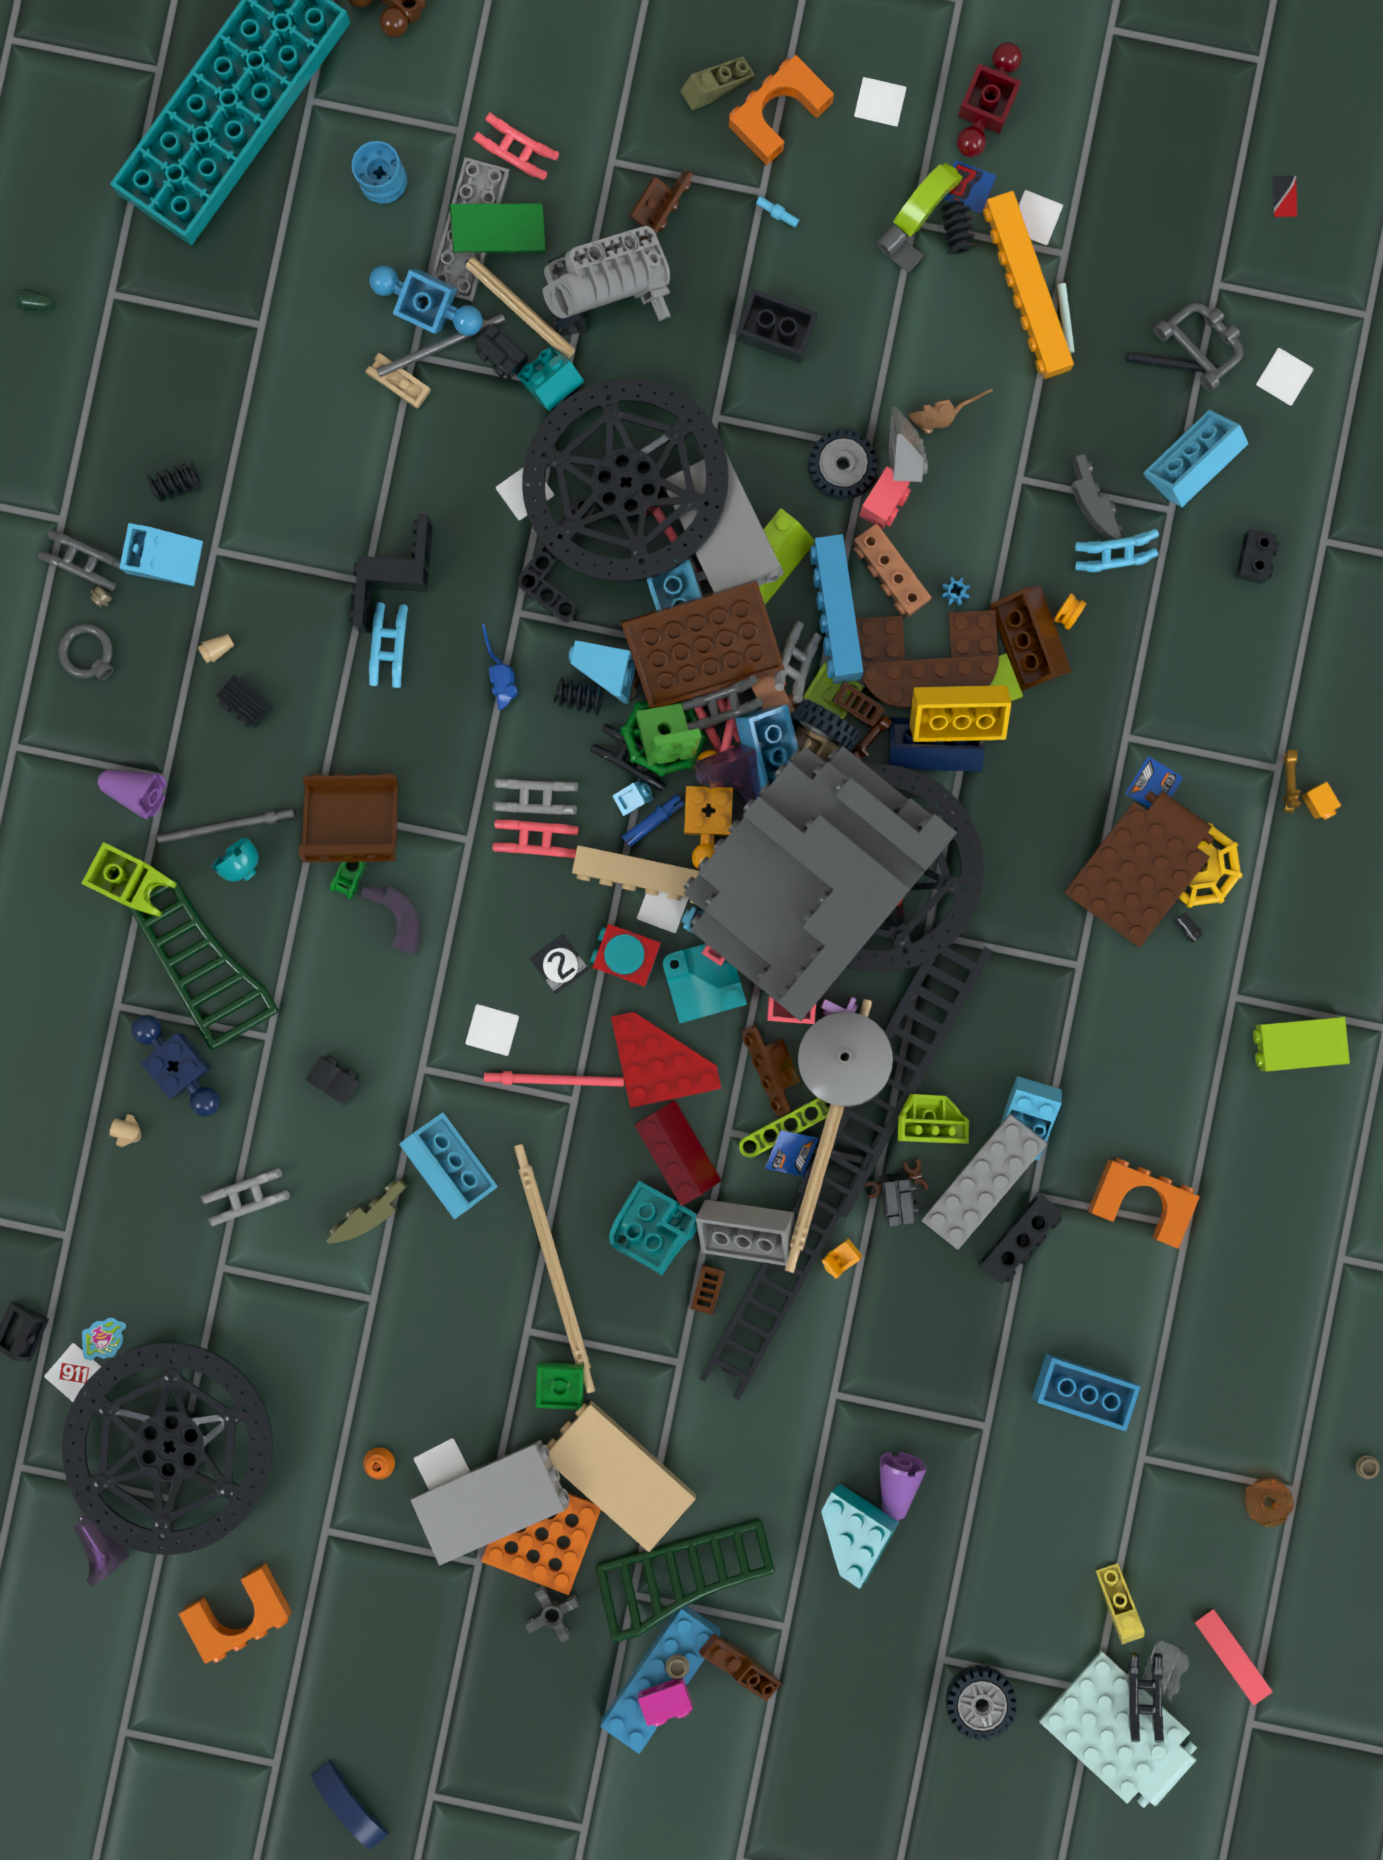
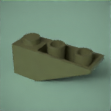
M740 57L691 74L681 89V93L690 108L695 110L711 104L751 80L755 75L745 58Z

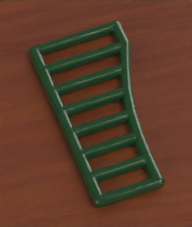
M170 877L169 879L177 883L175 889L157 886L150 893L151 900L171 888L177 898V901L159 910L162 912L160 917L151 915L145 918L142 911L128 908L208 1047L211 1050H215L277 1014L278 1008L266 987L236 962L213 937L188 900L177 879ZM183 908L190 920L157 938L150 926ZM196 927L203 939L168 958L162 946ZM208 946L218 955L215 959L182 978L178 976L173 967ZM223 964H227L235 972V974L194 998H191L185 988L188 984ZM241 980H244L253 988L252 991L205 1018L201 1016L197 1009L198 1005ZM261 997L267 1009L219 1037L214 1038L208 1026L256 998Z
M759 1519L652 1548L650 1552L645 1550L596 1565L610 1637L613 1642L638 1637L676 1611L705 1596L750 1580L772 1575L775 1571L764 1526ZM755 1530L764 1567L750 1570L741 1534ZM733 1537L741 1569L740 1574L731 1577L727 1576L719 1540ZM710 1543L719 1581L709 1585H705L696 1546ZM687 1549L697 1590L684 1596L674 1552ZM665 1555L675 1602L662 1609L651 1559ZM638 1562L643 1564L654 1615L641 1623L629 1565ZM620 1568L633 1628L622 1631L618 1629L606 1571Z

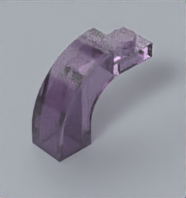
M372 885L370 889L363 887L361 897L386 905L396 916L397 932L391 947L416 955L422 937V924L419 913L412 901L402 892L389 886L385 895L383 894L384 890Z

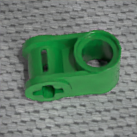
M341 862L329 890L342 893L347 896V899L352 900L366 868V862H359V867L356 871L350 870L349 862Z

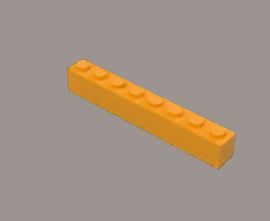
M1014 191L989 198L984 206L983 216L985 221L991 225L990 235L994 244L997 243L1000 251L998 252L999 262L1006 268L1005 278L1007 285L1013 288L1015 294L1013 295V302L1016 309L1019 308L1022 317H1020L1022 328L1028 331L1030 337L1028 345L1031 352L1036 354L1037 360L1035 363L1039 374H1043L1044 379L1068 372L1072 369L1074 362Z

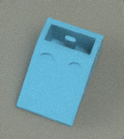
M128 523L119 569L130 575L194 587L203 541L152 527Z
M1017 1076L1001 1123L1011 1113L1047 1141L1062 1104V1090ZM1041 1151V1153L1035 1158V1160H1038V1161H1039L1040 1156H1041V1154H1042V1151Z

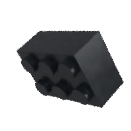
M752 289L736 332V341L801 364L817 320L818 312Z

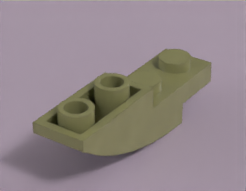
M403 1179L398 1182L393 1180L384 1189L387 1193L381 1199L377 1196L368 1205L369 1211L363 1205L358 1209L354 1206L344 1216L347 1220L342 1225L337 1223L328 1232L330 1237L326 1241L329 1244L343 1242L360 1236L378 1226L399 1209L393 1201L409 1185Z

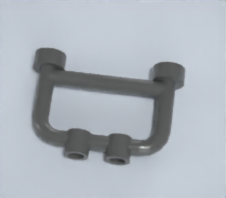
M1198 302L1191 303L1167 322L1161 320L1153 327V330L1161 341H1166L1172 335L1206 371L1200 377V382L1206 390L1211 392L1220 385L1219 379L1236 366L1243 357V346L1237 339L1240 336V332L1236 326L1230 325L1227 328L1221 322L1224 319V314L1220 309L1215 308L1211 311L1204 304ZM1193 312L1200 313L1204 317L1206 324L1211 328H1215L1220 334L1221 340L1234 349V355L1218 369L1177 326Z

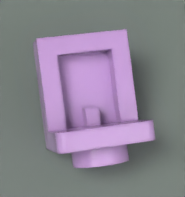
M850 997L845 1009L824 999L820 1008L824 1009L823 1014L828 1016L840 1012L855 1013L858 1005L855 1004L856 998Z

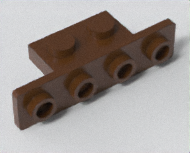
M691 171L682 172L672 189L658 178L653 177L628 217L641 227H651L655 234L658 231H662L668 222L667 216L679 205L680 201L678 199L680 195L690 187L692 183L690 179L693 173ZM642 236L640 241L648 240L647 236Z
M756 1026L742 1030L743 1042L748 1047L752 1063L760 1076L761 1085L770 1100L771 1109L775 1112L776 1116L791 1112L783 1090L801 1081L784 1040L781 1039L764 1046Z

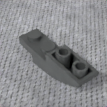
M1085 454L1076 456L1072 464L1078 480L1074 481L1070 487L1080 510L1107 541L1121 539L1123 529L1121 524L1116 522L1114 502L1109 500L1108 495L1099 498L1100 488L1098 483L1093 481L1091 461L1086 459Z

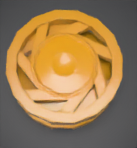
M1072 593L1067 597L1053 619L1054 622L1062 623L1068 631L1087 604L1083 600L1075 599L1076 597Z

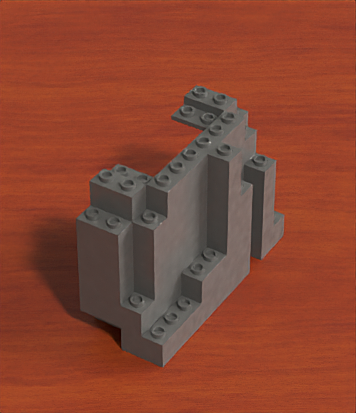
M806 746L802 751L798 748L791 756V761L788 765L782 764L774 775L777 778L772 784L767 782L760 790L759 794L761 797H758L756 800L750 799L743 808L744 818L741 821L737 819L728 829L731 832L725 840L721 838L713 847L715 853L710 859L706 856L698 865L700 871L696 879L692 876L683 887L686 890L683 894L705 912L703 915L698 913L690 923L693 926L690 930L800 1022L957 834L955 830L935 814L932 816L911 798L908 800L843 746L840 750L835 748L827 758V763Z

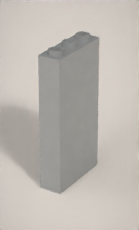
M728 456L729 486L725 507L713 533L696 552L714 592L756 579L759 586L767 582L771 583L778 580L784 574ZM704 460L690 466L694 490L701 494L705 492L706 485ZM683 470L665 479L684 490L686 489ZM666 489L670 498L680 497ZM673 505L675 510L680 507V505ZM689 509L679 518L684 530L691 524L698 511Z
M541 1440L422 1492L411 1499L439 1566L556 1515L569 1506V1495L564 1488L562 1489L559 1482V1472L556 1467H552L549 1460V1450L546 1445L542 1444Z

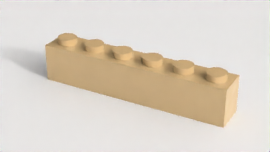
M577 846L572 873L577 875L576 879L590 882V878L600 880L599 884L612 887L614 882L622 884V889L635 891L636 887L645 889V894L658 896L659 892L668 894L667 898L681 901V897L687 898L683 894L686 891L683 887L692 876L696 879L699 872L698 870L583 846Z

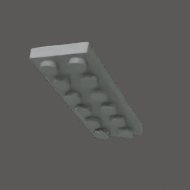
M1010 1113L923 1216L921 1221L958 1250L1046 1147L1047 1142Z

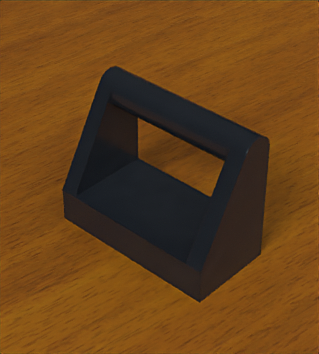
M11 1302L0 1325V1352L14 1361L30 1362L49 1319L20 1304ZM16 1313H19L25 1319L13 1346L10 1347L3 1344Z

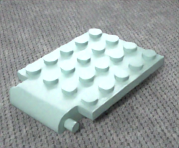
M1102 1650L1039 1719V1722L1127 1804L1139 1792L1142 1796L1137 1802L1143 1808L1149 1802L1157 1806L1196 1762V1758L1192 1753L1197 1747L1191 1741L1185 1747L1181 1745L1190 1732L1163 1706L1164 1742L1155 1743L1152 1726L1153 1715L1139 1714L1140 1742H1131L1128 1674ZM1138 1689L1139 1704L1153 1705V1697L1145 1690Z

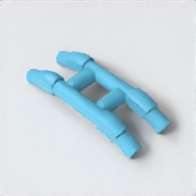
M1152 529L1146 533L1143 532L1121 539L1103 542H1076V551L1087 553L1102 552V561H1076V570L1101 572L1106 569L1147 563L1150 559L1158 556L1157 549L1152 548L1146 552L1134 554V546H1142L1149 543L1150 540L1157 538L1159 533L1156 529ZM1125 547L1124 557L1111 559V549Z
M378 602L376 603L373 617L369 685H378L379 660L393 661L392 687L400 688L408 606L404 604L399 605L396 629L382 628L385 604ZM381 637L395 638L394 652L380 651Z

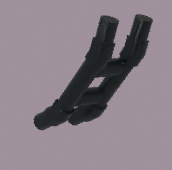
M605 724L602 732L623 742L617 755L597 744L592 745L591 752L662 792L666 786L664 782L646 772V767L640 764L635 766L624 760L629 750L624 736L620 733L621 730ZM634 739L638 751L643 749L641 742Z
M1131 1652L1128 1666L1129 1730L1131 1742H1140L1139 1714L1153 1715L1152 1726L1155 1743H1163V1655L1154 1653L1152 1680H1138L1140 1655L1139 1653ZM1138 1689L1153 1690V1705L1139 1704Z

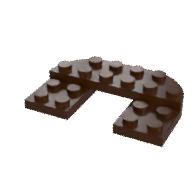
M996 611L949 613L951 658L905 660L903 616L856 618L863 666L861 680L865 688L879 702L889 707L907 709L912 707L914 687L990 686L997 673L999 664Z

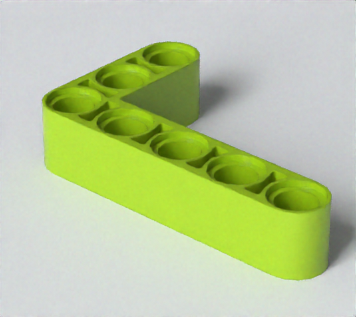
M816 1097L744 1136L739 1142L740 1152L745 1157H754L773 1147L781 1130L799 1133L827 1118L829 1108L824 1101ZM808 1107H815L817 1109V1116L812 1120L805 1117V1110ZM786 1119H796L797 1126L794 1130L785 1129L784 1122ZM767 1129L775 1130L777 1134L775 1140L771 1142L766 1141L763 1137L764 1132ZM752 1140L756 1143V1148L753 1152L744 1151L743 1144L745 1141Z

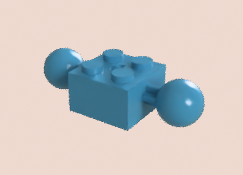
M386 265L376 267L370 274L369 284L376 294L380 296H389L393 293L399 295L393 314L434 334L441 332L446 318L453 321L455 329L465 336L475 335L482 327L483 318L477 308L470 305L460 308L452 306L458 290L457 287L417 268L410 269L405 282L400 281L396 271ZM425 296L429 300V304L426 306L425 301L422 299Z

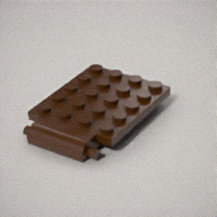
M1162 790L1158 795L1152 791L1146 794L1144 798L1151 802L1146 810L1134 801L1131 803L1064 891L1066 895L1139 948L1210 858L1209 855L1198 848V845L1202 840L1210 845L1215 838L1208 833L1212 827Z

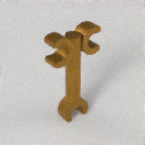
M1287 750V754L1284 753L1283 757L1284 765H1286L1287 796H1283V801H1285L1283 813H1294L1295 808L1301 805V802H1298L1300 790L1296 789L1295 765L1297 762V750Z

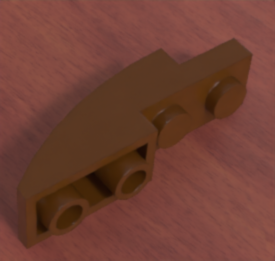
M715 1633L699 1650L703 1658L733 1676L737 1683L765 1701L782 1684L780 1680L748 1653L727 1638L722 1639Z

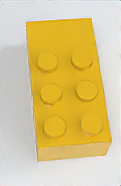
M1007 685L914 687L909 724L913 742L1006 740L1012 703Z

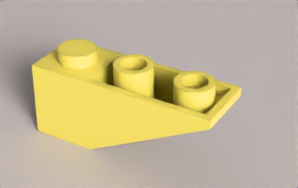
M1118 1563L1096 1570L1121 1643L1125 1644L1143 1638L1145 1631Z

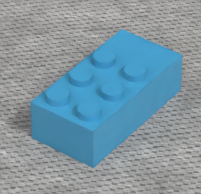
M1046 1353L1032 1398L1037 1403L1126 1432L1141 1386L1134 1381Z

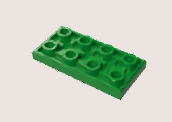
M450 204L453 253L546 251L542 204Z

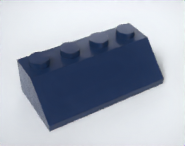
M889 717L892 723L889 726L888 765L920 770L982 772L985 752L984 740L913 742L909 725L910 718Z

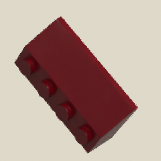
M675 1100L634 1124L681 1206L702 1195L722 1181Z

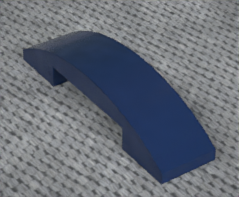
M330 1760L311 1775L314 1784L328 1806L349 1832L370 1850L388 1835V1832L374 1815L370 1816L343 1782L344 1777Z

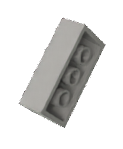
M892 407L888 454L893 481L922 482V475L927 474L928 467L923 439H919L918 431L898 408Z
M712 1200L704 1201L696 1217L702 1253L786 1266L791 1250L789 1245L795 1228L794 1212Z

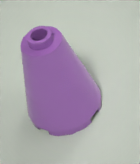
M107 769L98 778V785L102 792L141 818L148 819V816L154 817L164 802L165 795H162V789L166 788L167 784L162 775Z
M886 1452L881 1455L879 1461L882 1511L899 1521L905 1518L926 1473L927 1466L926 1464L923 1466V1460L914 1455L899 1452L898 1456H891L892 1452Z

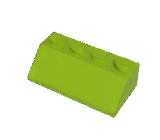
M781 508L763 529L784 572L778 580L759 586L765 605L809 552L810 546L814 545V539L802 525Z

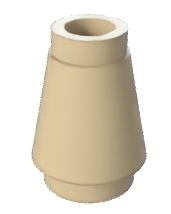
M226 634L201 642L202 645L198 646V650L205 662L209 663L210 661L215 662L230 648L234 647V644L229 635Z

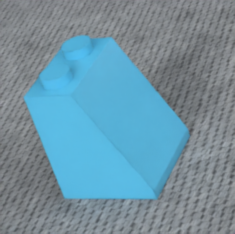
M575 640L574 646H571L569 651L571 664L622 703L628 704L636 671L631 652L629 650Z

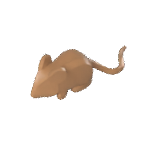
M993 389L984 391L960 403L955 409L950 400H944L935 403L933 407L925 405L923 406V411L910 413L908 416L924 433L930 434L933 432V428L943 429L951 425L956 414L963 406L992 392Z

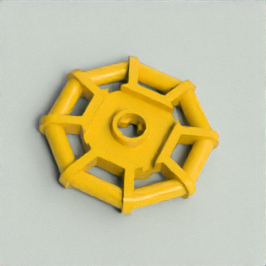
M1208 823L1212 826L1208 833L1214 836V839L1225 846V848L1222 850L1216 849L1212 846L1213 844L1209 845L1205 841L1198 845V848L1209 855L1210 858L1206 862V867L1202 868V872H1198L1188 885L1191 888L1190 894L1188 895L1186 892H1183L1178 898L1188 908L1197 905L1223 903L1224 898L1239 878L1242 879L1243 874L1240 871L1237 851L1238 843L1236 841L1233 842L1213 827L1212 823ZM1227 852L1231 870L1225 869L1223 855ZM1223 874L1228 875V879L1218 889L1216 884ZM1210 887L1213 894L1196 896L1197 889Z

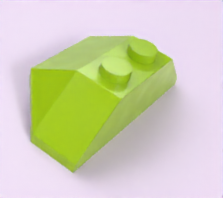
M910 1094L899 1115L898 1141L969 1144V1120L965 1115L961 1114L947 1096Z

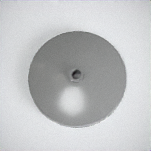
M840 1012L823 1017L809 1028L800 1044L798 1064L804 1083L816 1097L831 1105L850 1107L871 1100L885 1087L892 1071L893 1055L886 1034L874 1021L861 1014ZM848 1054L849 1059L847 1061H842L840 1058L841 1055Z

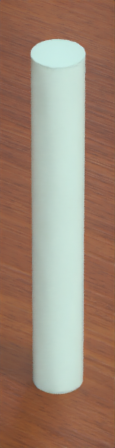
M1061 283L1057 285L1062 331L1070 354L1075 351L1066 283Z

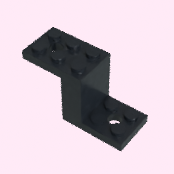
M418 513V520H414L413 534H416V543H412L411 557H414V560L358 556V562H354L353 575L357 577L356 585L352 586L351 598L355 601L354 609H350L349 621L353 623L352 626L359 633L369 634L372 588L428 592L433 523L428 514Z

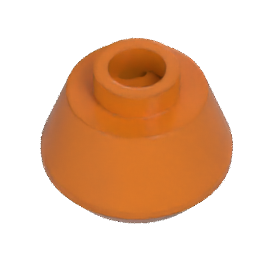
M382 1447L373 1448L365 1455L363 1468L369 1477L376 1480L385 1479L393 1472L395 1459L389 1450Z

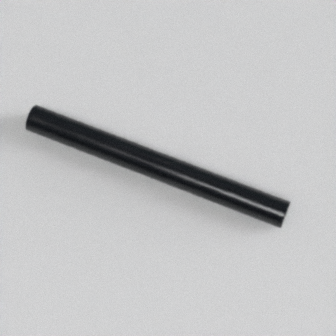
M1128 352L1127 362L1206 373L1202 366L1195 361ZM1213 364L1217 369L1220 367V365Z

